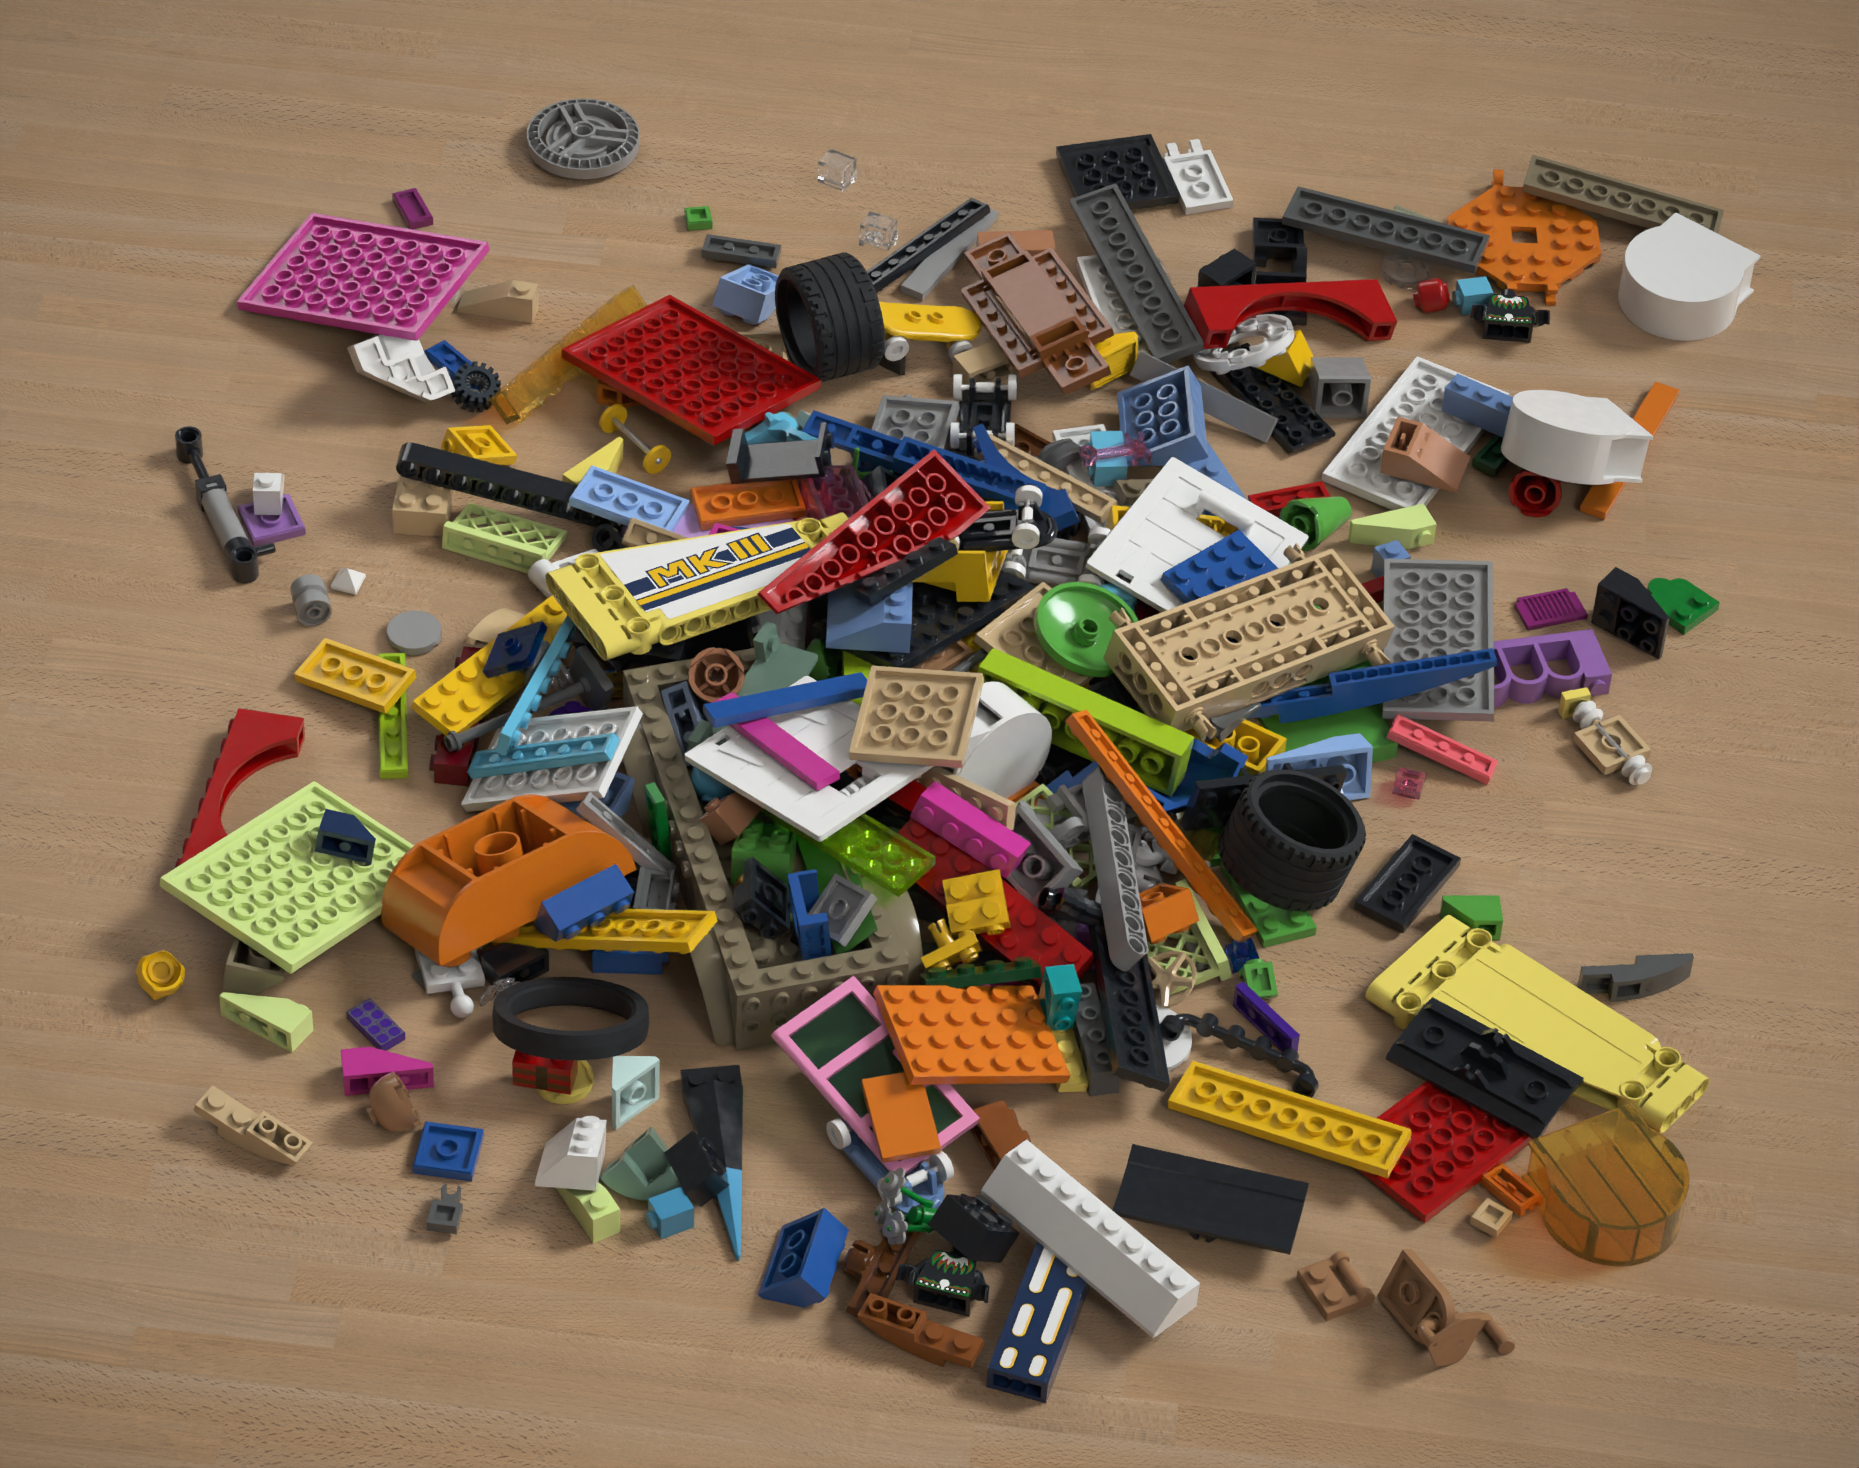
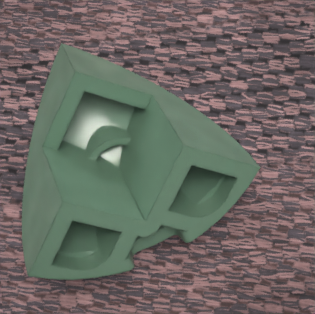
M652 1126L624 1149V1153L610 1163L600 1177L614 1191L638 1200H648L651 1197L682 1187L664 1153L668 1148Z

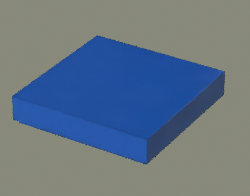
M425 1121L412 1167L413 1174L472 1181L484 1139V1129Z

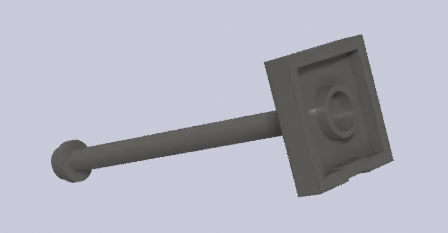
M587 645L576 649L568 680L572 685L543 697L536 712L576 695H579L586 707L593 711L608 710L610 698H612L615 687ZM513 710L457 734L455 731L448 732L444 736L446 748L450 752L460 751L463 743L505 726Z

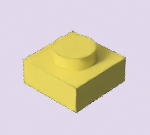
M1588 688L1561 692L1558 713L1562 719L1573 717L1574 709L1578 704L1590 701L1591 694Z

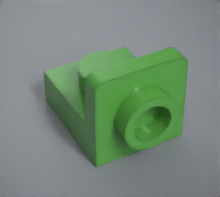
M1263 959L1247 961L1239 971L1240 978H1244V983L1261 999L1276 998L1278 992L1272 961L1263 962Z

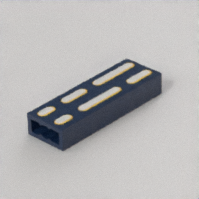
M1038 1241L988 1366L986 1387L1046 1403L1090 1285Z

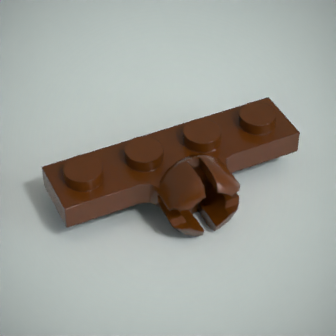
M905 1232L906 1240L903 1244L890 1245L888 1237L885 1236L878 1246H872L862 1240H855L851 1246L853 1248L848 1250L842 1269L845 1273L857 1278L860 1283L846 1309V1313L858 1318V1313L870 1293L888 1298L896 1282L895 1278L899 1265L905 1264L920 1232Z

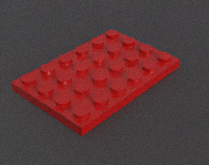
M1424 1082L1377 1117V1119L1411 1129V1138L1389 1177L1385 1178L1360 1169L1357 1170L1423 1223H1426L1479 1183L1483 1175L1500 1164H1504L1534 1140L1432 1084Z

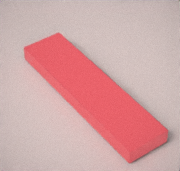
M1399 714L1396 715L1386 737L1486 785L1489 783L1498 760Z

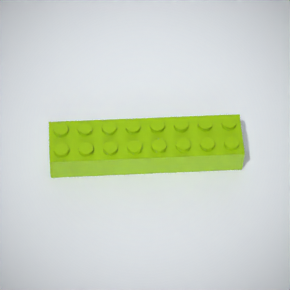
M992 648L980 664L977 673H983L984 683L1000 682L1007 685L1048 719L1052 729V744L1094 762L1089 756L1088 750L1072 734L1071 728L1065 722L1071 714L1087 709L1146 786L1172 796L1184 779L1194 736L995 648Z

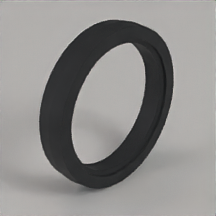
M584 977L539 978L512 985L497 995L492 1011L493 1032L497 1039L506 1046L536 1057L576 1061L603 1059L627 1053L645 1041L649 1028V1009L646 1000L640 994L613 982ZM583 1006L612 1012L625 1018L627 1021L616 1026L597 1030L565 1031L531 1025L514 1016L541 1007Z

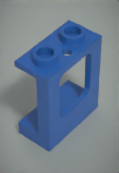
M816 869L787 874L791 915L802 961L831 956L827 913L807 915L819 898Z

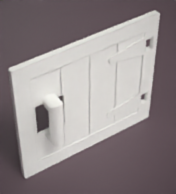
M1172 457L1089 558L1086 568L1158 611L1164 612L1184 603L1160 580L1163 572L1225 538L1222 534L1197 520L1205 509L1238 528L1278 568L1291 563L1283 555L1284 550L1289 545L1293 548L1295 543L1302 549L1309 536ZM1121 574L1125 576L1126 578L1131 580V583L1129 584L1125 582L1124 580L1118 578L1117 575Z
M804 676L789 687L815 682L816 680L810 676ZM851 700L767 717L839 770L840 773L855 763L863 767L862 776L840 791L829 785L816 791L730 725L685 753L686 762L819 842L934 767L850 760L848 752L861 707ZM724 738L727 739V741L721 744L720 746L716 744Z

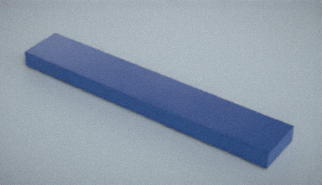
M862 672L717 701L704 704L703 713L712 726L717 728L848 701L864 696L867 679Z

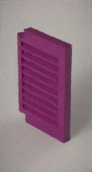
M1567 588L1519 597L1514 606L1527 630L1588 618V614L1575 591L1569 592Z

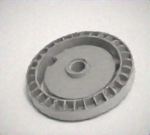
M569 99L549 105L532 118L527 128V149L534 162L552 174L571 179H597L617 173L626 168L635 159L640 147V131L632 115L615 104L597 99ZM547 132L545 145L541 138Z

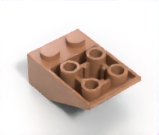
M1397 417L1383 448L1380 473L1456 493L1471 457L1424 423Z

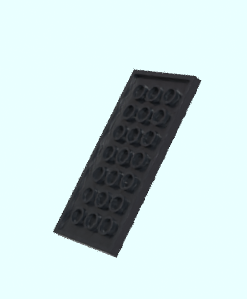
M1001 569L990 602H957L956 591L924 582H913L910 653L842 650L875 666L913 668L999 617L1033 590L1035 586ZM827 617L812 625L811 634L826 642Z

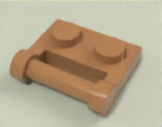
M1337 1251L1330 1258L1297 1271V1279L1326 1321L1366 1307L1375 1299L1374 1293L1370 1288L1364 1286L1349 1264L1350 1259L1344 1251ZM1339 1270L1356 1295L1349 1297L1333 1272Z

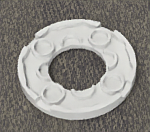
M1256 315V319H1247L1233 331L1228 344L1236 343L1244 337L1256 335L1267 337L1263 338V343L1249 346L1250 351L1237 349L1230 353L1228 351L1221 353L1223 348L1205 349L1193 354L1195 363L1202 370L1216 371L1218 375L1248 366L1260 367L1266 363L1267 359L1286 352V347L1289 346L1295 336L1292 323L1287 317L1281 315Z

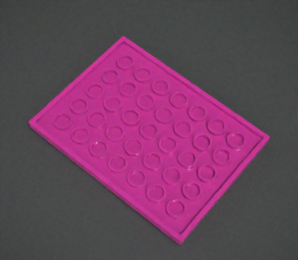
M311 213L237 300L239 310L418 341L490 249L488 242Z

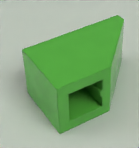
M1499 895L1442 896L1440 920L1447 915H1451L1472 929L1480 928L1488 931L1492 936V940H1500L1503 916Z

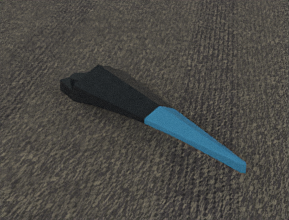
M730 1065L680 1070L683 1101L694 1131L701 1138L707 1137L716 1149L713 1153L715 1158L717 1157L727 1170L724 1175L729 1186L716 1196L735 1258L739 1261L741 1258L743 1086L740 1066Z

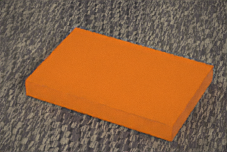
M905 1072L862 1079L861 1086L882 1163L941 1153V1145L924 1084L910 1085Z

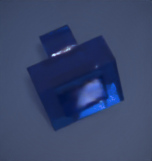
M1248 938L1247 942L1238 943L1235 940L1232 944L1225 945L1224 953L1228 958L1232 974L1239 973L1247 961L1260 959L1252 938Z

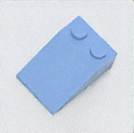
M750 264L720 277L712 306L719 308L720 312L725 315L742 317V320L748 324L756 325L767 320L776 309L775 285L778 275Z

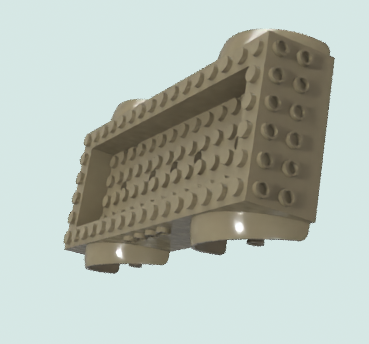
M754 648L733 651L739 657L744 667V677L756 660ZM693 659L624 670L623 708L638 706L643 713L623 756L627 775L635 779L633 795L643 834L651 839L644 788L645 785L654 782L665 799L673 858L671 862L676 866L675 877L677 882H680V891L687 910L715 911L718 920L690 953L715 1043L720 1046L734 1045L736 1051L776 1044L775 1040L771 1037L775 1030L853 976L874 999L873 992L877 985H921L920 974L923 973L921 957H923L920 930L913 903L900 881L893 878L875 877L864 848L863 832L861 829L857 830L856 827L857 819H854L830 835L829 838L845 879L850 881L836 835L845 834L847 842L843 844V854H852L863 888L878 898L871 908L878 928L876 932L874 930L872 935L842 954H836L830 939L831 956L802 961L791 915V907L790 930L773 940L762 937L760 931L752 923L742 921L741 916L733 909L734 884H731V863L735 839L721 846L709 832L707 824L699 821L706 813V810L704 809L705 805L701 803V799L696 795L691 781L694 766L687 768L661 693L662 690L684 681L689 682L688 672ZM702 701L703 706L708 704V702ZM764 808L753 818L760 819L763 823H774L782 820ZM798 841L796 842L792 873L808 871ZM853 863L850 866V873L856 875L857 872ZM851 993L795 1032L790 1038L797 1040L878 1023Z

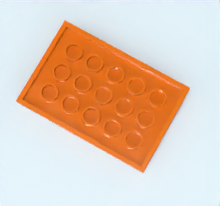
M877 985L873 992L910 1085L1067 1083L1071 1076L1049 1025H1046L1047 1019L1033 986H970L953 988L945 985Z

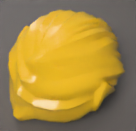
M161 950L143 956L137 964L135 975H137L140 987L153 1000H157L174 994L183 985L185 968L171 953Z

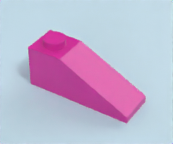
M373 1047L341 1049L345 1096L369 1094L374 1083L392 1071L396 1075L398 1074L407 1090L434 1087L433 1063Z

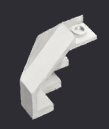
M378 335L347 348L357 373L424 403L455 392L446 367L435 371L425 355L419 339L414 341Z

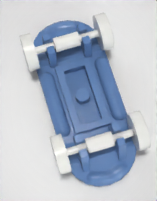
M868 1111L860 1112L857 1114L860 1116V1118H862L866 1114H868ZM836 1118L828 1122L826 1130L831 1143L837 1149L844 1151L877 1188L882 1198L883 1192L880 1190V1185L885 1175L889 1173L887 1168L843 1118ZM943 1151L930 1155L929 1164L926 1161L922 1162L920 1166L904 1177L906 1179L904 1187L924 1199L932 1200L934 1202L933 1208L938 1209L944 1199L943 1182L954 1176L953 1165L949 1157ZM901 1192L897 1198H890V1207L901 1211L904 1215H908L912 1206L919 1205V1203Z

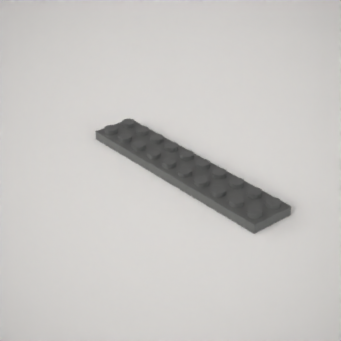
M1115 183L1069 199L1072 211L1150 355L1165 363H1169L1205 350L1203 349L1204 342L1117 184Z

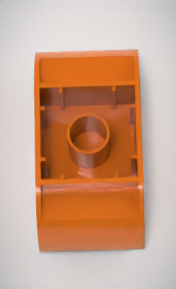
M536 794L515 796L417 843L406 852L393 868L385 885L382 897V923L385 928L438 965L444 967L458 966L468 961L471 957V951L489 942H506L517 937L521 931L520 927L535 920L541 902L614 864L618 866L623 876L637 869L631 854L620 841L592 823L582 819L560 803L546 796Z

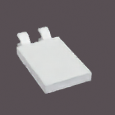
M1199 139L1189 140L1191 149H1188L1186 154L1179 153L1175 142L1165 144L1168 153H1164L1163 161L1179 194V202L1185 215L1233 207L1234 200L1211 150L1203 151Z

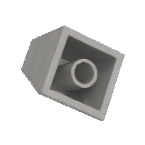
M1311 357L1309 382L1313 410L1321 418H1366L1371 375L1363 357Z

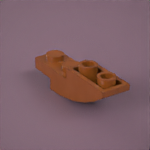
M872 1293L869 1294L858 1313V1319L885 1340L918 1358L944 1367L946 1361L972 1369L984 1348V1339L929 1321L927 1320L926 1311Z

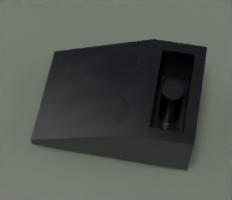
M1615 567L1598 583L1591 623L1645 653L1660 659L1663 654L1669 616L1638 578Z

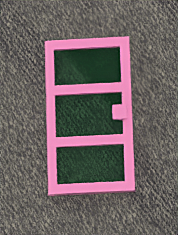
M853 976L779 1027L771 1034V1037L881 1162L861 1081L862 1079L905 1071L876 1000ZM924 1084L942 1150L977 1125L980 1118L950 1084ZM930 1155L882 1164L889 1172L903 1168L906 1176L920 1166L922 1162L927 1161Z

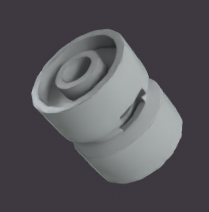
M308 574L298 577L292 582L290 592L297 619L300 623L307 626H317L326 622L332 614V608L324 580L317 575Z

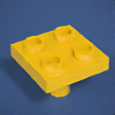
M945 919L937 921L942 933H939L935 923L928 926L939 949L921 957L927 972L929 969L937 967L953 970L951 966L961 961L963 964H968L979 957L977 953L981 952L982 949L974 932L954 940Z

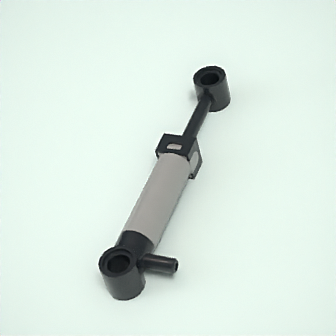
M192 426L182 427L175 433L177 458L183 463H192L199 478L195 480L197 502L201 511H205L231 566L233 579L239 583H251L259 576L258 557L275 553V545L272 542L255 547L250 545L227 496V487L222 475L209 476L202 461L201 431Z

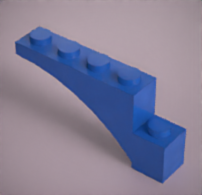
M983 423L973 427L976 438H973L972 441L978 454L982 452L985 458L980 460L981 462L1030 478L1021 473L1002 456L993 444ZM1047 486L1039 508L1054 518L1058 531L1080 522L1066 489L1057 490ZM1004 502V510H1018L1016 504Z

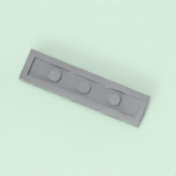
M591 792L582 799L576 809L582 819L592 823L620 841L627 848L634 862H637L640 866L650 870L665 871L671 877L672 869L675 870L676 866Z

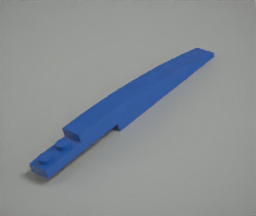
M813 410L802 429V432L818 438L821 422H827L829 433L834 435L835 448L850 452L853 458L854 449L858 447L860 449L859 461L877 467L880 465L887 470H892L899 474L907 472L935 449L979 496L1016 504L1015 493L1021 486H1035L1041 490L1042 495L1047 487L1045 483L906 436L900 440Z
M1493 648L1328 673L1329 683L1295 688L1259 702L1261 703V708L1247 719L1256 717L1268 718L1278 714L1281 724L1363 708L1426 691L1498 666Z

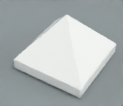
M340 568L330 588L356 595L366 578V574L348 568Z

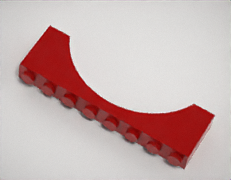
M1377 279L1190 287L1184 304L1187 313L1204 342L1203 349L1227 348L1231 334L1241 323L1253 316L1272 311H1302L1321 315L1351 328L1367 341L1391 340L1398 322Z
M238 708L235 718L229 721L228 737L222 740L221 756L214 761L213 777L207 779L205 798H200L198 817L192 819L190 838H185L182 859H177L175 868L227 836L221 823L223 810L232 793L243 781L266 766L299 756L305 739L304 718Z

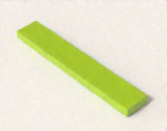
M405 653L378 654V657L406 666ZM406 691L386 714L379 712L380 779L408 778Z

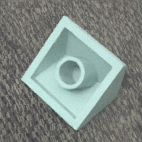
M656 1056L613 1057L612 1127L615 1130L659 1099L660 1059Z

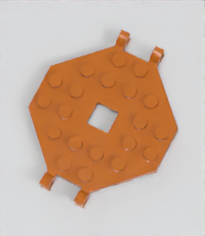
M1493 169L1491 188L1449 215L1447 224L1490 235L1489 244L1476 270L1477 274L1482 277L1492 278L1497 282L1496 286L1502 290L1511 289L1515 293L1517 291L1544 292L1545 305L1556 306V294H1558V289L1561 288L1562 283L1566 280H1573L1584 272V268L1590 264L1595 265L1601 259L1597 221L1573 206L1556 203L1546 198L1522 192L1523 187L1503 186V170ZM1519 231L1529 232L1536 236L1537 243H1513L1512 233Z

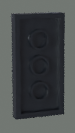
M1412 834L1355 900L1354 909L1404 933L1458 869L1461 858Z

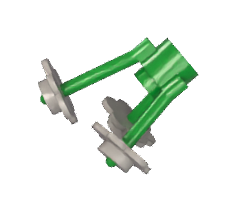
M898 1168L896 1171L891 1170L883 1178L880 1190L883 1192L882 1198L884 1201L882 1200L881 1204L876 1206L874 1212V1221L879 1224L878 1230L882 1231L885 1237H888L890 1245L903 1244L906 1240L905 1232L931 1233L934 1231L928 1225L937 1211L936 1208H933L934 1202L924 1199L904 1187L906 1179L904 1178L905 1170L903 1168ZM901 1192L919 1203V1205L912 1206L908 1215H904L901 1211L891 1213L890 1198H897Z

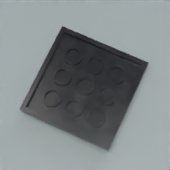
M1152 134L1056 146V156L1074 198L1116 183L1131 210L1177 204L1179 201V194Z

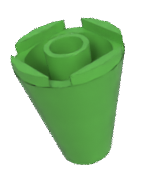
M1341 496L1294 499L1289 501L1286 507L1282 508L1280 519L1309 536L1301 550L1310 551L1319 546L1351 518L1352 509L1349 502Z

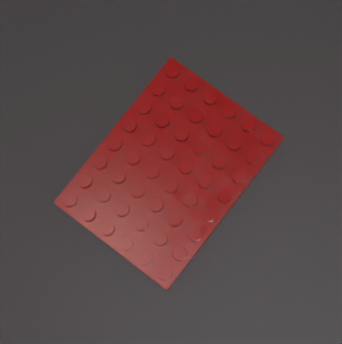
M668 295L563 348L561 358L713 446L731 437L733 429H746L765 419L766 413L774 414L821 389L822 381L672 295Z

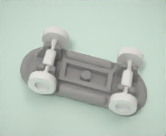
M1104 527L1092 528L1088 535V542L1090 544L1055 538L1051 543L1043 547L1008 550L1001 569L1010 575L1024 579L1028 583L1040 584L1044 582L1052 587L1069 582H1084L1097 586L1111 583L1086 568L1087 561L1111 533V530ZM1117 575L1118 578L1123 579V575Z

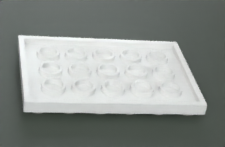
M638 706L531 718L527 729L520 730L522 735L517 746L615 733L620 740L611 761L474 778L461 803L462 807L466 812L488 810L515 796L528 794L546 796L558 803L581 801L589 792L598 799L604 798L643 713ZM503 727L497 729L488 750L497 748Z

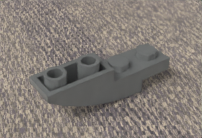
M1693 953L1638 955L1635 958V963L1629 965L1581 966L1578 988L1587 994L1608 993L1610 1002L1651 996L1668 990L1689 978L1694 956Z

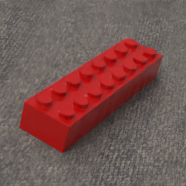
M913 818L903 826L880 852L883 863L946 915H948L942 880L992 871ZM1002 879L1011 928H1006L1003 933L988 935L987 932L975 934L977 940L990 951H994L995 955L1004 963L1014 962V959L1018 957H1031L1032 960H1035L1041 966L1042 978L1027 979L1026 981L1038 991L1041 988L1045 967L1074 964L1078 980H1080L1094 964L1093 953Z

